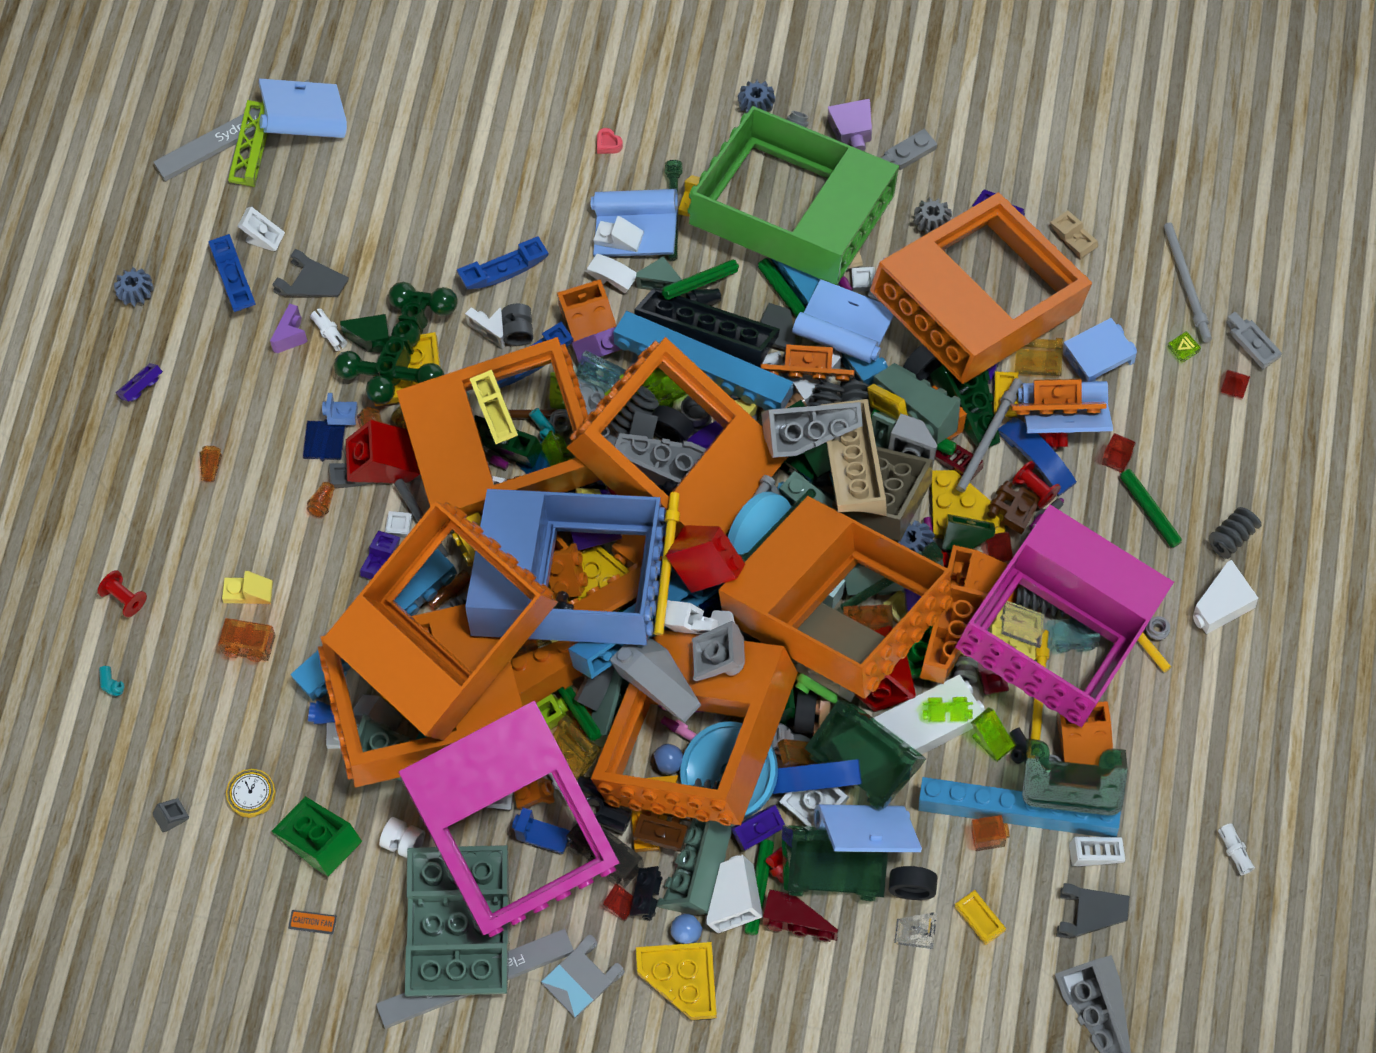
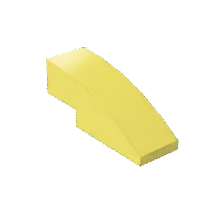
M489 370L470 378L495 444L518 436L493 371Z

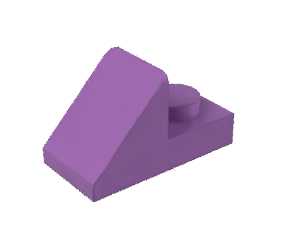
M289 303L270 340L273 352L280 353L308 341L305 331L299 329L302 317L300 316L298 306Z
M616 327L572 342L579 365L621 350L614 344L613 331Z

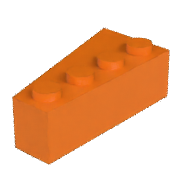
M952 584V604L949 609L944 610L938 616L937 622L933 625L920 678L944 684L962 653L955 647L969 621L989 593Z
M557 641L510 660L522 706L533 701L537 703L561 687L566 689L573 685L572 682L576 678L583 676V673L573 668L569 648L578 642Z

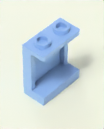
M1110 318L1065 341L1062 354L1082 382L1096 381L1097 377L1125 362H1128L1129 365L1134 364L1137 350L1135 345L1124 336L1122 327Z

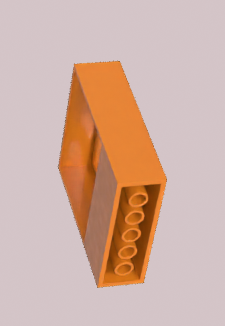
M998 192L881 260L870 292L964 384L1080 312L1092 282ZM988 225L1057 293L1012 319L944 250Z
M558 337L396 391L430 507L435 501L442 504L448 502L453 507L457 506L467 514L466 517L477 512L482 517L487 489L564 493L601 480L578 458H574L495 485L466 392L473 389L470 378L492 370L496 380L499 381L552 363L573 432L578 427L580 428L583 425V420L589 414L587 413L586 403L579 388L577 375L573 369L571 356L568 353L566 344L561 345Z
M665 337L659 343L655 340L637 357L638 360L624 372L623 378L619 379L612 386L611 392L601 399L596 405L597 408L594 412L592 411L583 420V425L571 434L569 439L572 441L566 448L617 495L660 497L661 507H665L668 510L670 495L668 496L601 434L654 370L659 367L724 428L672 491L680 494L678 505L680 518L679 523L676 524L675 539L686 525L720 526L726 535L739 511L757 491L762 476L768 475L772 477L787 457L772 458L763 435V427L669 339Z
M809 496L795 508L744 562L745 566L738 578L724 583L719 589L722 611L732 612L734 621L741 631L765 644L784 646L790 658L864 699L871 692L876 691L881 680L886 675L892 673L897 662L907 656L909 649L914 643L922 639L924 632L937 622L938 616L944 610L949 609L953 601L949 569ZM858 563L921 596L917 603L862 664L798 630L801 624Z
M435 501L322 640L425 736L444 741L558 602L552 597L554 592L544 584L540 585L535 581L537 577L532 572L517 565L519 561L507 552L506 554L500 549L502 546L496 540L483 534L484 530L478 524L467 520L465 512L457 506L453 507L448 502L442 504ZM451 530H454L531 600L473 673L394 601Z
M466 604L411 616L472 673L501 639V637L471 636L465 609ZM320 636L322 646H318L320 663L325 677L332 714L334 715L348 780L353 779L355 788L399 778L398 773L404 768L523 707L511 661H509L455 727L456 731H452L444 741L426 737L363 752L343 671L342 658L322 640L325 636Z
M664 630L663 635H655L652 639L666 648L701 704L696 711L745 718L719 787L716 790L623 775L650 704L659 705L631 683L628 685L591 780L606 803L612 807L624 806L635 811L643 809L659 815L667 813L679 818L691 817L702 822L710 820L726 826L731 824L741 826L798 671L784 646L744 641L745 664L738 674L729 676L726 673H721L710 678L695 681L693 680L692 638L699 635Z

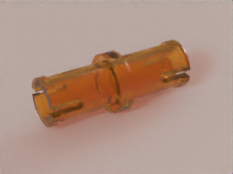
M463 569L449 585H443L437 591V595L428 602L434 610H437L450 598L454 599L457 597V593L470 583L471 576Z

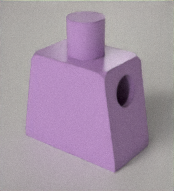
M870 99L828 106V122L838 141L865 151V143L872 140Z

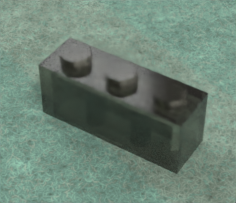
M577 823L566 835L568 848L575 855L579 856L581 854L588 859V863L596 857ZM601 826L619 861V864L615 865L616 871L606 877L614 885L620 884L626 888L638 874L639 868L644 867L643 857Z

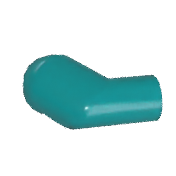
M539 408L532 410L529 416L541 430L539 433L541 439L549 441L555 436V428Z
M110 666L100 667L101 689L112 696L121 695L125 688L124 683L112 679Z

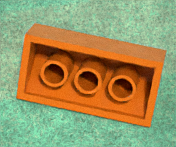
M638 562L628 568L629 572L623 576L619 574L607 580L608 585L601 589L599 586L592 588L586 592L587 597L580 601L576 598L568 603L574 605L573 610L617 612L631 607L637 601L642 564Z

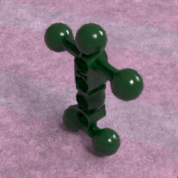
M404 281L395 283L389 290V302L394 308L401 310L402 315L398 318L400 322L392 329V336L389 337V341L384 345L377 362L362 361L360 356L352 351L341 352L334 360L335 373L345 380L354 379L359 374L375 376L368 381L366 394L371 402L379 405L388 403L394 397V386L399 384L401 380L418 384L444 375L441 367L434 363L423 364L419 369L408 368L411 360L410 355L414 352L413 347L420 341L423 329L428 323L424 314L426 307L430 306V309L440 316L450 315L457 308V295L451 289L442 287L435 289L432 293L416 291L410 283Z

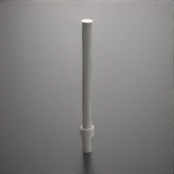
M1166 223L1164 229L1194 314L1193 321L1195 327L1199 328L1203 342H1209L1212 340L1207 326L1209 324L1207 315L1202 311L1173 224Z
M1015 378L1008 391H1005L1000 399L1001 404L956 487L958 491L965 492L1010 408V404L1015 403L1017 399L1016 394L1022 385L1020 379Z

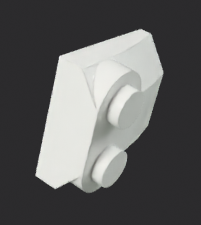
M839 787L788 792L779 802L817 834L821 829H816L814 824L816 805H846L850 797Z

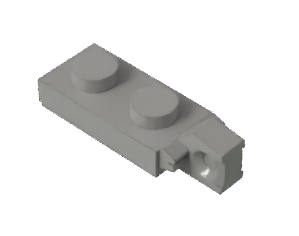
M924 128L888 149L881 159L899 165V170H902L936 150L937 143Z
M1236 312L1228 316L1226 323L1231 328L1230 333L1233 338L1262 369H1265L1281 357V351L1252 320H1243Z

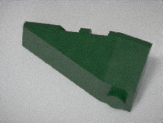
M942 365L933 371L930 377L938 389L942 388L947 391V396L951 398L956 396L961 399L960 407L967 413L964 430L978 447L995 416L991 403L994 401L993 394L990 393L988 385L990 380L989 372L985 370L962 384ZM997 430L989 447L1000 443L999 430Z

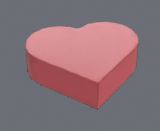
M602 128L598 131L597 154H615L623 149L621 137L614 135L610 128Z

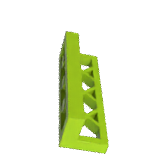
M247 100L229 174V183L251 187L256 186L268 133L264 132L263 128H260L261 114L264 115L265 112L263 101ZM251 108L260 109L259 117L255 120L250 115ZM254 126L256 129L254 137L249 140L245 132ZM249 146L251 148L250 156L244 160L240 155L241 150ZM245 166V178L235 177L236 171Z

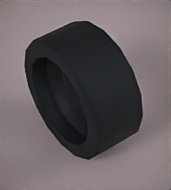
M922 344L908 357L903 368L914 373L916 378L921 381L923 379H930V374L938 369L942 363Z
M660 405L653 410L652 415L658 416L654 431L656 437L680 443L689 439L694 427L684 414L664 405Z
M798 689L794 732L814 733L818 694L811 690L806 694Z
M896 867L890 872L888 890L892 895L903 899H931L936 895L938 876L935 872L923 867Z

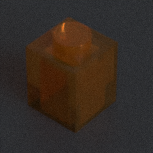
M1002 815L972 820L971 832L975 851L1005 847L1006 838H1009L1010 834L1008 824L1003 823Z

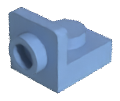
M328 393L327 401H323L322 413L327 416L328 425H356L358 404L357 402H334L333 393Z

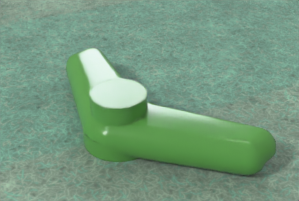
M801 672L797 674L795 680L797 683L795 685L796 688L806 694L811 690L833 704L839 703L836 693Z

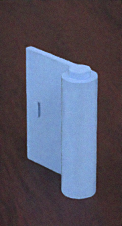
M259 78L258 83L265 107L264 115L261 114L260 128H263L265 133L334 138L345 137L347 121L337 84Z
M676 189L595 192V195L591 197V209L595 210L597 215L596 231L600 221L615 223L617 216L624 218L644 231L638 252L595 245L594 243V257L596 254L606 257L674 254L678 212V193Z
M820 279L804 313L800 312L798 314L792 333L871 363L872 360L876 361L880 354L881 348L879 346L894 315L879 301Z
M1107 381L1082 382V402H1105L1107 408L1101 409V413H1087V409H1077V413L1065 414L1063 410H1054V414H1039V410H1030V414L1024 415L1027 433L1113 431L1108 407ZM1022 383V388L1018 389V402L1034 403L1033 383Z
M817 804L815 807L816 829H826L834 851L921 852L922 850L910 820V813L906 811L904 806Z

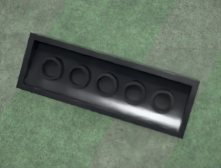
M653 288L634 309L635 315L760 368L772 345L779 337V328L682 296L666 300L661 293L662 290Z

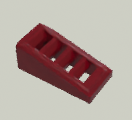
M957 444L956 450L953 455L956 453L957 456L953 460H950L953 455L947 454L943 456V452L936 450L935 459L949 470L957 471L961 476H963L966 470L964 467L971 461L974 455ZM961 458L964 459L960 465L957 464ZM981 460L972 479L983 469V460Z

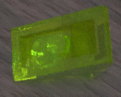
M668 376L645 386L657 398L658 406L664 405L673 408L674 400L687 395Z
M988 707L971 722L976 731L972 735L973 739L995 761L998 762L1014 748L1013 741L994 709Z

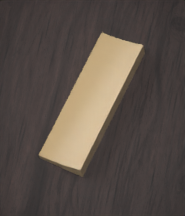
M868 399L822 404L861 402L863 426L826 442L838 512H867L887 517L886 497Z

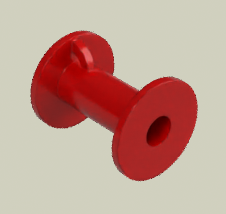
M1030 461L1017 472L1012 480V484L1014 486L1025 484L1041 498L1038 508L1042 509L1057 496L1061 486L1055 484L1050 488L1032 472L1035 463Z
M114 570L101 581L97 593L101 597L112 594L125 605L123 615L127 618L132 617L145 604L147 594L144 591L133 594L122 585L123 577L121 572Z

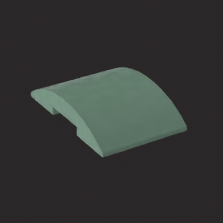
M508 845L458 847L491 912L494 913L509 905ZM437 847L407 848L408 917L405 997L507 994L510 922L502 926L504 931L492 937H489L488 934L482 935ZM502 954V958H492Z

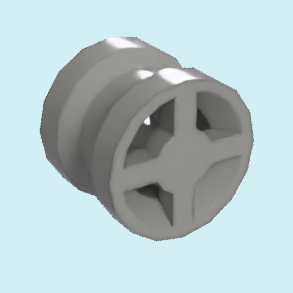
M959 657L954 665L956 672L953 673V677L960 674L964 681L967 680L970 684L977 682L975 670L978 668V662L971 657Z

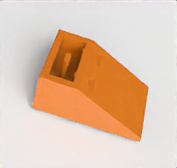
M601 279L557 292L559 308L567 330L574 339L573 342L617 327Z
M953 545L947 569L950 570L952 584L989 593L1008 564L978 550ZM1020 584L1017 585L1005 605L1015 607L1017 588Z
M1108 701L1096 704L1082 728L1069 722L1067 718L1057 712L1056 717L1066 785L1115 781L1112 727Z

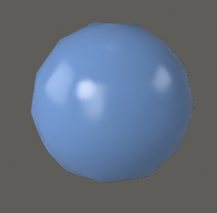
M664 744L654 752V758L661 774L672 775L680 770L683 753L677 746Z
M681 914L673 920L670 931L674 940L679 944L695 943L701 937L702 926L693 915Z

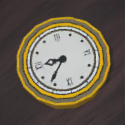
M242 770L234 775L228 783L226 790L227 802L235 813L243 817L252 818L261 813L264 814L274 804L276 797L274 783L270 776L261 770Z

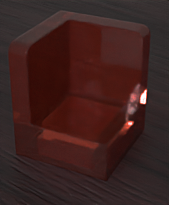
M1114 433L1105 449L1102 465L1120 473L1124 472L1134 454L1136 443Z

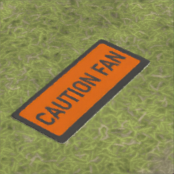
M292 910L288 929L333 935L337 916Z

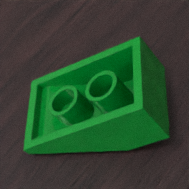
M306 796L272 830V833L313 868L326 876H329L362 842L349 822Z

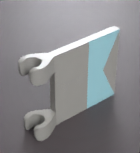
M592 935L584 938L580 945L541 981L575 1018L625 973L623 967L619 963H615L604 974L586 956L597 946V941Z

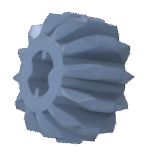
M757 79L753 84L748 81L747 86H741L738 95L741 111L745 110V113H748L752 106L764 111H772L775 102L774 90L772 87H768L766 81L760 84Z
M132 267L131 272L123 270V276L117 275L114 289L117 298L122 300L125 305L131 302L135 307L137 302L144 304V298H151V291H154L152 279L142 268L136 271Z
M914 520L912 525L909 524L901 541L895 540L897 543L915 552L931 551L929 548L936 546L935 541L932 540L935 535L929 529L930 527L926 523L921 524Z

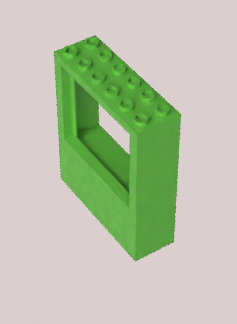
M752 106L748 113L743 114L740 125L733 128L728 142L725 141L722 144L719 155L712 158L709 169L703 171L698 185L692 187L689 193V198L691 199L688 208V214H690L689 224L809 275L838 285L894 198L899 165ZM752 148L828 178L793 232L716 201Z

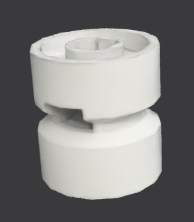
M392 817L383 829L379 845L392 852L398 850L399 855L407 858V848L422 847L425 839V830L413 825L407 827L406 822Z

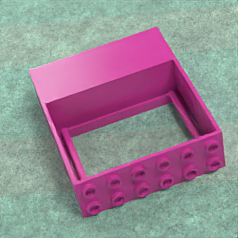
M1049 504L969 621L955 648L960 650L965 656L971 657L982 664L984 668L995 672L1006 682L1017 686L1028 696L1036 698L1045 704L1047 708L1058 712L1067 718L1069 722L1082 728L1174 581ZM1018 584H1021L1114 643L1084 692L987 631Z
M535 701L404 768L398 773L482 935L488 934L489 937H492L504 931L502 928L504 924L511 922L512 925H515L526 919L525 913L531 910L537 913L549 907L547 902L555 898L556 901H560L571 895L570 889L576 886L582 889L594 883L592 878L600 874L601 877H605L616 871L615 865L619 864V861ZM552 773L596 858L492 913L448 826Z

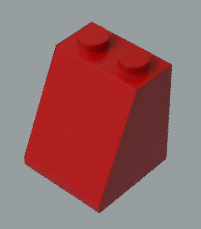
M370 420L346 439L347 481L395 483L397 480L402 479L405 484H408L420 475L407 429Z
M684 526L665 555L691 593L736 580L745 566L742 557L735 550L720 526Z
M888 625L875 630V632L886 637L893 628ZM907 656L904 659H900L892 673L886 675L881 680L876 691L871 692L865 699L857 694L855 696L874 712L915 698L916 692Z

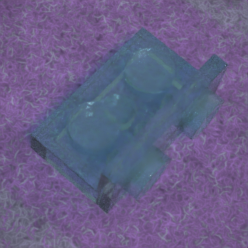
M585 350L581 356L576 375L607 392L620 379V376L624 375L626 369Z
M1062 619L1047 621L1050 651L1057 650L1060 653L1068 652L1071 649L1089 651L1099 647L1100 634L1078 620Z

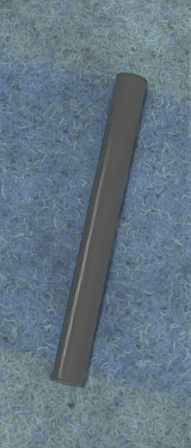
M399 479L394 485L417 522H419L424 514L404 481ZM441 543L437 549L447 557L449 554Z

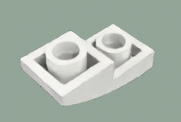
M596 254L585 270L596 280L601 279L602 284L608 281L623 293L629 290L636 279L635 271L601 254Z

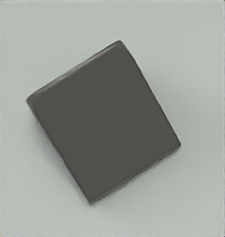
M179 798L159 803L153 811V817L162 832H167L189 819V815Z

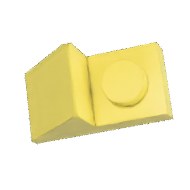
M245 571L244 578H224L223 603L271 604L273 581L250 571Z

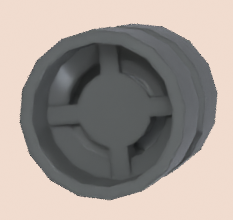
M520 303L504 307L502 309L504 342L511 346H523L532 342L534 338L531 324V308Z
M687 396L682 401L681 413L692 422L694 427L691 435L712 423L711 416L690 396Z

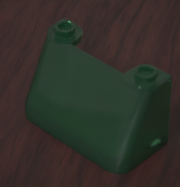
M843 700L836 702L804 748L810 753L809 757L818 764L822 762L830 763L859 759L862 784H858V786L866 791V795L869 797L867 801L878 809L880 807L886 808L926 760L921 753L861 708Z
M1026 739L1022 796L1026 804L1033 807L1100 815H1115L1122 810L1128 773L1126 750L1112 748L1103 751L1097 766L1049 760V747L1044 741Z
M782 825L784 890L788 891V895L803 896V892L815 890L855 893L861 895L860 899L865 901H875V897H884L888 852L834 851L826 829Z

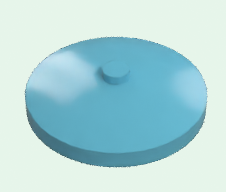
M773 492L759 493L751 498L737 514L730 528L728 538L744 562L793 512L790 503L785 497Z
M732 721L720 722L699 732L684 752L680 768L681 783L693 786L696 779L700 778L702 786H704L706 779H709L711 787H713L716 780L721 782L743 723ZM770 746L744 818L760 810L769 800L776 786L778 763L772 746Z

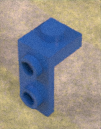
M522 808L520 815L517 814L512 825L518 841L560 854L564 853L571 835V831L534 819L532 810Z

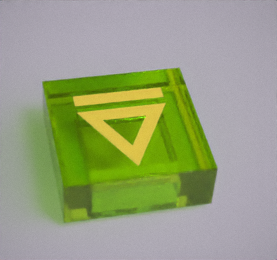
M1187 331L1168 343V348L1181 363L1201 350L1199 344Z

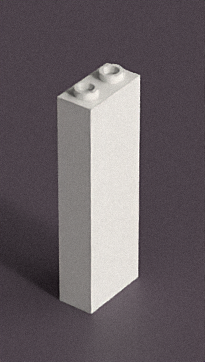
M959 674L945 681L944 684H940L831 739V750L838 761L859 759L862 784L853 785L854 789L983 724L984 714L986 713L985 708L980 700H975L970 683L967 680L964 681Z

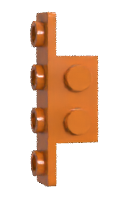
M786 344L785 365L761 364V368L776 375L786 373L789 374L788 377L802 378L803 375H812V379L826 380V376L835 377L837 381H849V378H854L855 370L832 369L833 347Z
M1081 379L1033 380L1034 403L1010 404V409L1016 411L1017 415L1030 414V410H1039V414H1054V410H1063L1065 414L1077 413V409H1087V413H1101V409L1107 408L1105 402H1082Z

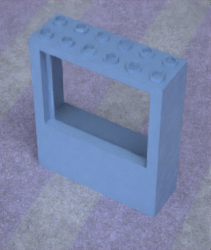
M487 489L480 527L484 530L483 534L488 538L491 537L502 546L500 549L506 554L508 552L519 561L517 565L532 572L537 577L535 581L540 585L544 584L548 587L557 531L646 536L635 613L552 609L528 639L647 645L648 636L653 635L651 616L656 614L654 595H658L659 581L656 580L657 576L661 574L662 561H659L660 556H663L664 541H662L663 536L665 537L667 524L664 521L666 509L661 507L660 497ZM475 551L465 605L471 636L502 637L531 600Z

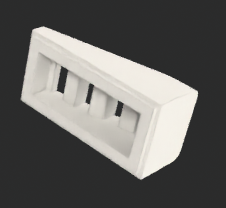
M1074 837L1069 843L1072 866H1092L1125 862L1121 837ZM1110 845H1113L1115 855H1111ZM1100 846H1103L1104 855H1101ZM1090 847H1093L1094 855L1090 854Z

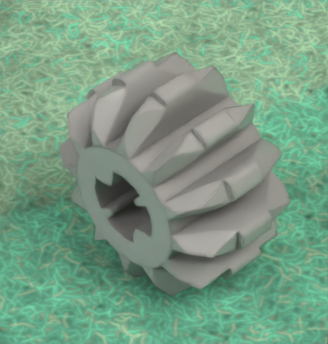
M930 197L927 199V203L921 200L919 207H916L914 210V223L918 225L917 229L919 232L925 230V234H928L951 220L952 211L948 209L947 202L940 203L941 200L939 198L936 201H932Z

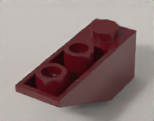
M769 889L763 915V926H767L769 930L776 932L782 930L792 931V934L800 937H806L807 935L816 936L818 940L824 942L838 940V929L796 895Z

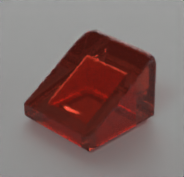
M1227 370L1221 392L1243 399L1251 376Z
M1009 532L997 533L985 541L987 555L1002 562L1013 559Z
M615 884L603 903L604 910L626 921L630 915L633 896L621 886Z

